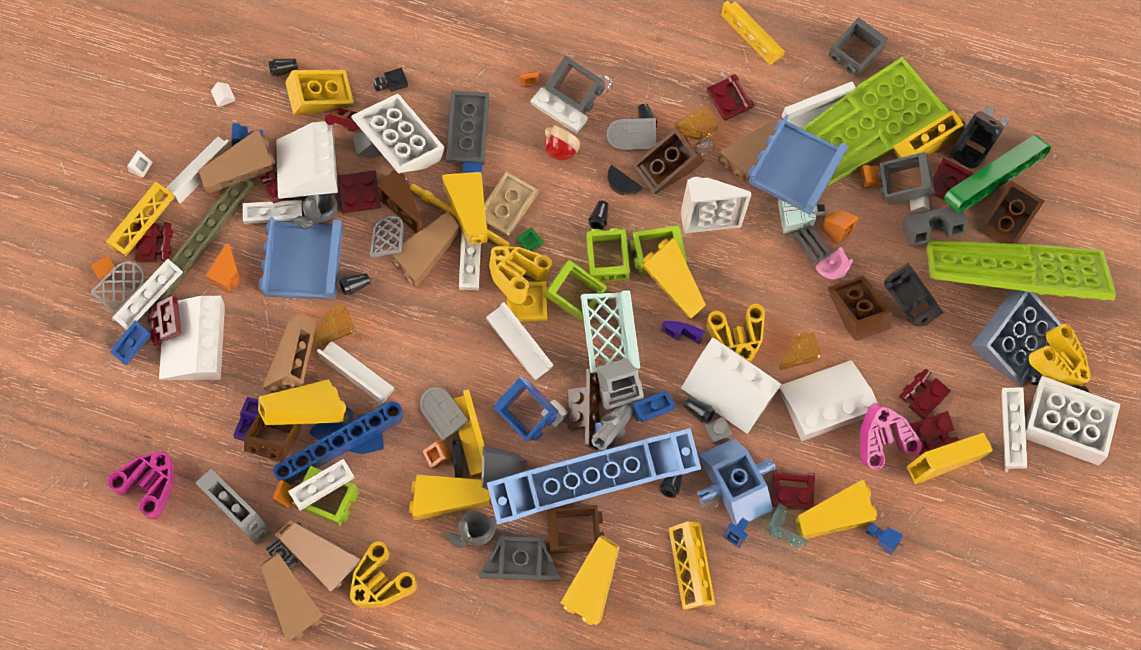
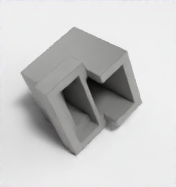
M627 358L596 367L603 407L606 410L644 399L638 370Z

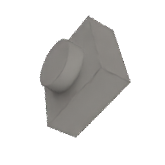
M724 416L705 424L713 444L732 437V432Z

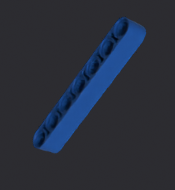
M395 401L388 402L286 458L283 463L279 462L275 465L273 470L274 476L278 482L283 480L290 484L305 476L310 466L319 468L399 424L403 419L401 405ZM391 410L399 411L396 416L388 415ZM375 419L381 421L378 426L370 425V423ZM357 429L363 431L360 436L352 435V433ZM339 439L344 440L342 446H334L335 441ZM318 450H326L325 455L321 457L316 456ZM300 460H308L305 466H298V462ZM282 470H289V474L286 477L279 476Z

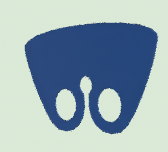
M346 406V411L349 414V419L346 422L318 423L312 427L309 433L314 438L321 440L352 423L354 419L353 411ZM368 413L361 414L357 419L363 417L364 415H366V414H368ZM378 419L373 420V426L380 424ZM357 429L352 433V435L360 436L363 431ZM382 433L353 448L350 452L363 455L383 450ZM339 439L335 441L334 446H342L344 440Z

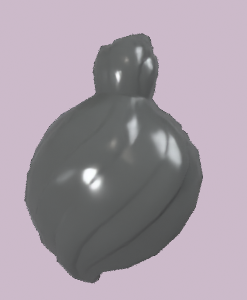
M332 193L325 196H306L303 203L305 217L298 216L292 222L293 224H298L300 228L307 230L314 223L330 221L337 213V201Z
M468 512L458 522L460 535L450 533L445 536V540H449L457 548H464L467 544L482 546L488 543L495 534L496 520L493 516L488 517L481 512Z

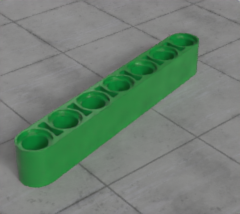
M1033 135L950 189L944 197V202L958 213L965 211L1045 158L1051 150V145L1039 136Z

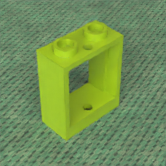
M679 225L633 232L629 244L631 251L635 253L633 264L634 269H638L639 275L648 274L641 266L644 260L640 241L665 237L674 238L685 262H687Z
M612 228L606 231L593 229L590 232H586L589 274L600 282L629 280L630 269L626 229ZM621 240L623 266L595 268L592 242Z
M568 260L543 295L574 318L583 322V312L556 294L557 290L568 274H571L596 292L595 294L604 293L607 286ZM591 299L588 307L595 311L594 307L597 302Z
M310 466L303 482L322 472V470ZM351 482L341 486L348 490L336 515L311 505L301 511L340 527L342 522H346L349 517L350 511L348 509L351 503L354 504L358 498L357 486ZM293 501L292 504L294 505L295 508L298 509L296 503Z

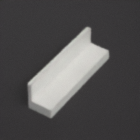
M849 82L784 108L782 117L784 119L786 114L789 115L787 121L803 129L846 94L854 91L856 87L853 82Z
M217 137L166 187V189L173 193L174 200L177 203L181 204L202 182L198 170L232 147L229 140L223 141L220 137Z
M167 259L112 317V320H115L127 331L135 320L138 321L183 272Z
M504 302L486 317L487 321L534 381L553 367L552 362Z
M331 341L323 351L317 350L318 356L322 361L381 405L394 391L393 386Z
M1002 388L1005 472H1008L1009 469L1027 468L1023 388Z

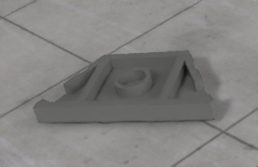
M500 536L488 561L479 573V579L560 582V575L556 570L543 538Z

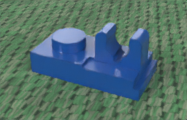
M135 320L110 352L123 364L128 365L151 336V333Z
M667 390L632 404L635 410L633 416L636 422L640 420L642 423L674 411L676 408Z
M742 517L737 525L731 522L726 528L723 537L740 548L748 536L744 530L749 521Z

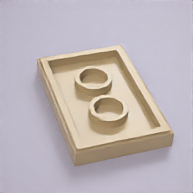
M505 172L484 203L486 225L508 238L538 195L539 190L512 174Z

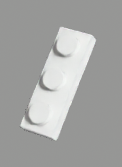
M542 87L531 99V105L576 134L588 120L586 115Z
M302 200L280 201L274 204L272 202L243 203L244 224L270 223V216H273L275 221L291 222L296 217L303 216Z
M463 232L461 238L459 290H479L481 244H468Z
M342 459L288 492L298 509L302 510L355 477L345 460Z

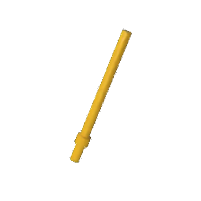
M414 183L410 186L411 191L419 195L421 200L426 203H432L456 218L452 207L435 197L434 193L424 190ZM487 229L488 239L499 246L509 247L510 243Z

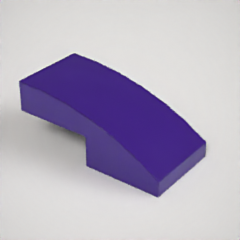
M664 321L661 327L662 332L676 340H679L680 336L684 335L698 344L705 333L704 330L678 321Z
M246 398L240 412L241 418L233 434L234 439L244 441L246 433L259 413L258 399Z

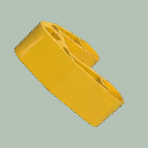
M494 247L491 250L489 268L494 283L510 301L516 304L525 302L529 283L523 278V275H528L536 281L543 282L548 280L552 261L549 257L521 247Z
M758 304L748 307L745 315V324L749 343H747L744 328L737 326L732 329L735 345H733L726 317L720 311H713L709 314L706 328L712 338H715L740 356L744 354L747 357L746 360L751 363L763 341L765 310ZM756 313L759 318H752L750 314ZM718 320L721 324L714 325L711 321Z
M1061 324L1047 331L1046 339L1050 346H1044L1030 353L1029 362L1032 367L1045 377L1074 388L1087 383L1090 380V371L1086 354L1072 328L1068 324Z
M378 541L370 545L354 571L350 599L358 608L385 607L414 593L416 590V580L408 572L401 573L376 595L374 593L389 580L384 573L380 571L369 582L364 584L389 558V551L382 542ZM383 549L384 554L377 558L373 556L374 551ZM403 580H412V585L409 588L401 587ZM361 593L365 599L357 601V594Z

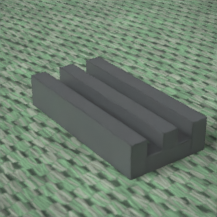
M811 225L807 226V229H800L799 233L797 231L793 232L794 239L813 264L830 257V250ZM803 236L809 243L810 247L816 252V254L818 255L817 257L814 255V253L802 239Z

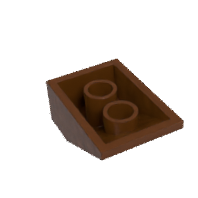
M675 128L633 164V167L651 191L656 194L690 174L705 160L684 133Z
M393 170L377 185L380 200L417 234L423 229L408 184L409 180L404 174H399Z
M1010 181L979 231L999 243L1017 244L1045 201Z
M864 276L828 287L838 313L847 331L855 341L891 329L892 311Z

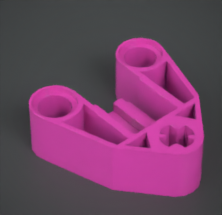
M879 403L870 405L860 428V460L864 465L873 470L881 469L885 463L882 444H891L894 441L893 437H895L897 447L911 456L917 455L921 451L922 443L904 417ZM911 441V446L907 448V444ZM875 455V459L870 463V458Z
M165 452L139 456L112 473L107 481L108 486L116 494L124 495L135 484H138L141 488L148 491L139 503L140 511L148 519H156L161 515L174 487V462ZM164 461L166 464L162 466L160 462ZM118 480H124L122 486L115 487ZM150 504H155L153 511L146 512Z

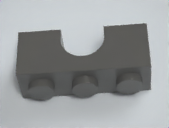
M949 206L905 216L902 231L909 244L915 246L928 243L931 230L933 229L943 231L947 238L966 234L968 219L964 212L958 213Z

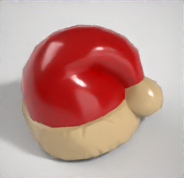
M556 125L546 128L545 151L551 158L567 160L578 152L580 141L573 134Z

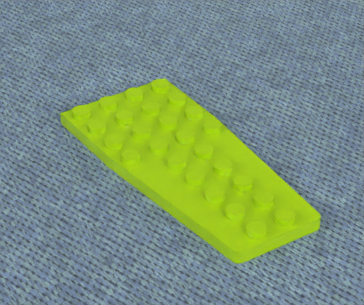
M901 57L859 84L854 91L842 97L806 125L803 130L837 147L840 146L841 142L848 146L845 155L827 185L829 186L860 169L862 165H867L893 151V146L946 115L949 111L906 60Z
M930 240L927 243L928 265L932 279L1035 292L1039 295L1050 294L1081 299L1115 300L1116 291L1103 250L1049 245Z

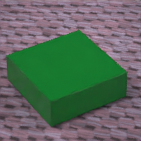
M532 227L516 237V241L522 248L532 252L543 245V240Z

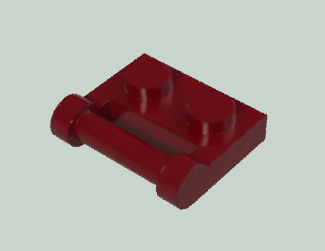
M736 74L707 87L706 90L724 121L754 107L753 101L749 100L738 82L739 78ZM729 86H733L743 103L742 105H738L728 88Z
M337 107L333 113H328L325 116V122L328 125L336 123L344 126V129L353 132L360 129L351 118L352 115L358 112Z
M773 470L772 507L803 510L813 508L815 473L798 474ZM780 480L807 482V488L780 486Z

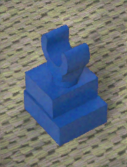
M232 123V147L254 131L248 132V126Z
M870 523L866 531L868 535L879 539L878 546L885 549L884 551L889 555L893 554L903 534L889 526L883 532L874 523Z

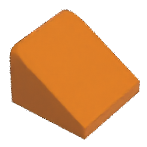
M538 71L518 74L522 87L539 83Z
M861 166L860 175L864 188L883 185L878 176L879 167Z
M107 255L91 264V267L101 281L115 265Z
M436 441L422 451L431 469L453 458L445 441Z
M283 480L279 481L272 497L274 502L283 507L290 508L293 498L288 491L294 487Z

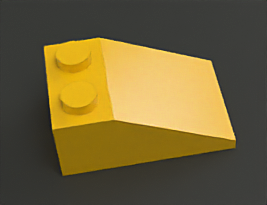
M293 70L285 81L293 115H313L334 110L337 107H347L354 104L346 70Z

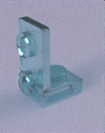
M779 504L766 530L774 538H783L789 541L788 544L795 548H804L808 540L778 526H782L787 517L784 514L787 507Z

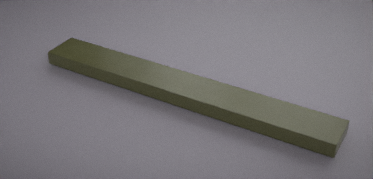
M248 179L227 187L171 259V262L183 273L156 300L155 304L171 296L254 188V182Z

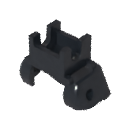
M986 106L983 111H978L964 129L949 158L968 168L980 166L1010 119L1006 116L999 121L994 119L992 115L995 110L989 106ZM972 140L986 150L982 154L967 144L968 141Z
M906 263L885 278L884 286L892 294L912 325H927L944 313L909 263ZM927 302L930 307L913 318L910 312Z

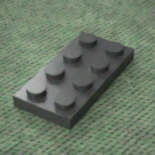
M451 91L446 163L473 162L485 165L489 93Z

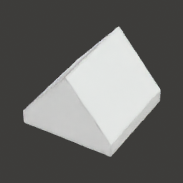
M217 82L211 90L218 108L236 101L229 84Z
M137 151L127 166L128 171L143 178L153 162L140 151Z
M929 196L909 200L910 212L930 211Z
M554 399L550 403L559 411L555 415L557 417L556 420L552 423L556 428L568 415V411ZM544 408L541 415L544 417L548 411Z

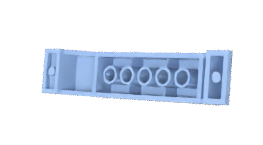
M689 428L523 471L487 482L497 524H501L539 511L653 480L700 470L701 466L692 432Z

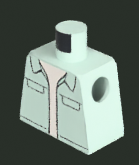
M778 199L783 234L798 231L802 228L806 229L809 225L814 226L816 216L825 215L824 204H816L811 215Z

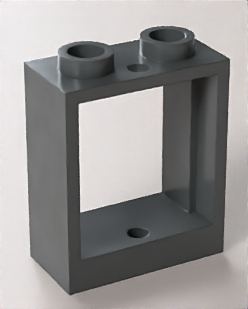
M858 17L833 44L828 56L831 57L832 61L843 66L848 73L859 77L885 48L888 38ZM854 34L874 48L861 65L840 50Z
M565 56L544 88L579 112L585 114L586 111L589 112L592 109L595 98L603 93L605 83L601 78ZM572 68L595 82L581 104H578L557 90Z
M926 152L880 163L881 170L878 171L880 182L883 181L881 195L883 199L887 200L889 205L935 194L930 160ZM920 166L923 186L892 193L891 173Z

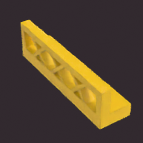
M728 0L723 3L721 16L769 65H772L784 55L785 51L736 1L732 4Z
M155 182L107 239L106 242L109 248L127 256L174 199L173 193ZM164 194L168 196L164 201L159 202ZM154 208L153 215L146 217L149 214V212ZM138 223H141L142 228L139 231L134 232L138 226ZM129 238L130 243L125 247V249L122 248L121 246Z
M468 389L463 391L464 396L453 398V400L469 420L458 432L470 477L482 474L484 443Z
M688 521L669 527L683 610L715 605L701 524ZM683 529L684 537L680 542L677 539L676 531ZM683 549L687 551L688 556L685 563L681 560L680 556ZM687 570L691 573L689 583L684 578ZM692 591L696 602L689 604L688 595Z

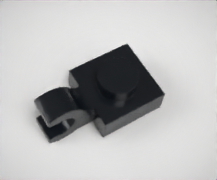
M402 68L385 72V78L377 77L373 79L376 92L386 88L393 92L408 87V81Z

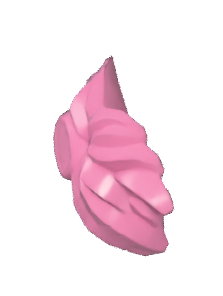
M839 247L837 251L830 253V257L819 261L816 265V270L822 276L829 279L841 278L850 269L853 259L848 260L843 248Z

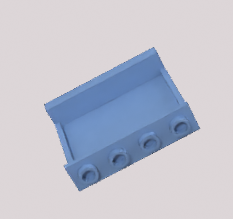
M786 114L783 121L779 119L774 128L776 133L769 136L766 145H768L766 150L762 149L757 157L759 162L757 165L753 164L749 170L748 175L750 179L748 183L811 215L845 155L848 146L841 142L840 146L837 147L788 122L789 115Z
M270 216V223L266 224L268 240L264 242L266 257L262 260L261 269L264 273L263 278L259 280V289L262 290L264 296L336 300L343 236L342 221L333 220V224L314 223L310 229L304 230L298 224L275 221L273 216Z

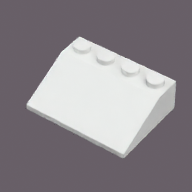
M399 94L393 95L351 117L398 173L426 169L441 160L445 147Z
M325 121L313 122L276 140L279 199L338 193L335 140L332 125L326 124Z
M691 178L687 181L681 208L684 233L741 227L751 198V192L710 178Z
M198 296L179 300L178 307L182 334L167 341L162 340L159 380H221L225 303L222 297Z
M712 338L681 389L697 400L712 405L717 414L722 417L724 416L726 420L748 434L782 384L715 338Z
M852 360L782 384L779 388L801 442L863 420L870 405L878 403L872 389Z
M1042 376L1025 419L1026 439L1099 466L1108 457L1120 404Z

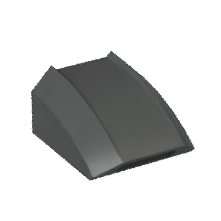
M483 446L482 488L488 490L487 482L523 472L525 460L514 452Z

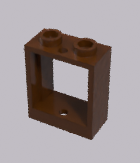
M258 413L245 435L244 451L283 463L301 432L302 424L265 425L260 413ZM264 426L288 432L289 435L283 445L259 439L258 436Z
M597 505L547 509L550 554L591 551L597 539L601 535L604 536V532H600L599 524H603L602 511H598ZM592 515L594 543L559 546L557 518Z

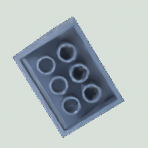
M1011 290L971 347L983 360L1019 386H1023L1027 380L1030 353L1044 346H1050L1046 339V333L1061 325V322L1034 292Z

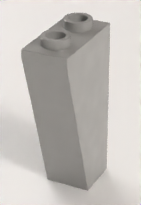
M212 469L196 482L198 487L254 544L265 538L270 528Z

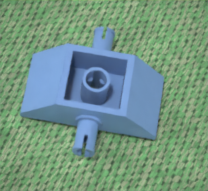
M734 438L698 455L713 484L697 492L698 497H702L700 501L703 504L719 496L735 525L739 523L742 517L750 522L773 511L768 487L761 476L776 469L775 464H771L773 462L771 458L755 465L748 450Z

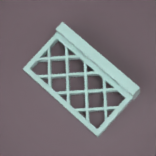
M630 291L582 294L581 302L590 372L597 373L595 358L598 355L607 362L606 364L612 363V360L618 354L622 359L627 358L637 370L640 369ZM587 299H593L599 304L595 311L588 307ZM607 299H615L616 307L614 310L605 304ZM600 307H603L610 313L606 320L596 313ZM611 316L618 320L619 326L616 330L607 323ZM592 317L602 324L597 331L590 325ZM603 326L612 332L608 340L599 333ZM614 335L621 340V346L618 349L609 342ZM595 336L604 342L599 350L592 342ZM606 345L615 352L610 359L601 352Z

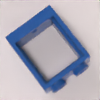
M519 377L493 406L525 441H536L543 434L542 430L546 425L550 426L557 417L555 415L559 412L526 377ZM525 389L548 411L531 431L508 409Z

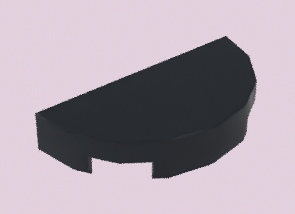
M613 165L610 166L607 179L610 188L620 195L636 194L642 189V186Z
M454 439L452 441L455 478H463L460 439Z

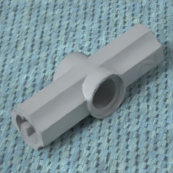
M628 403L618 406L613 412L602 417L603 425L591 440L593 446L599 450H606L614 439L620 438L625 434L624 426L635 412L632 405Z

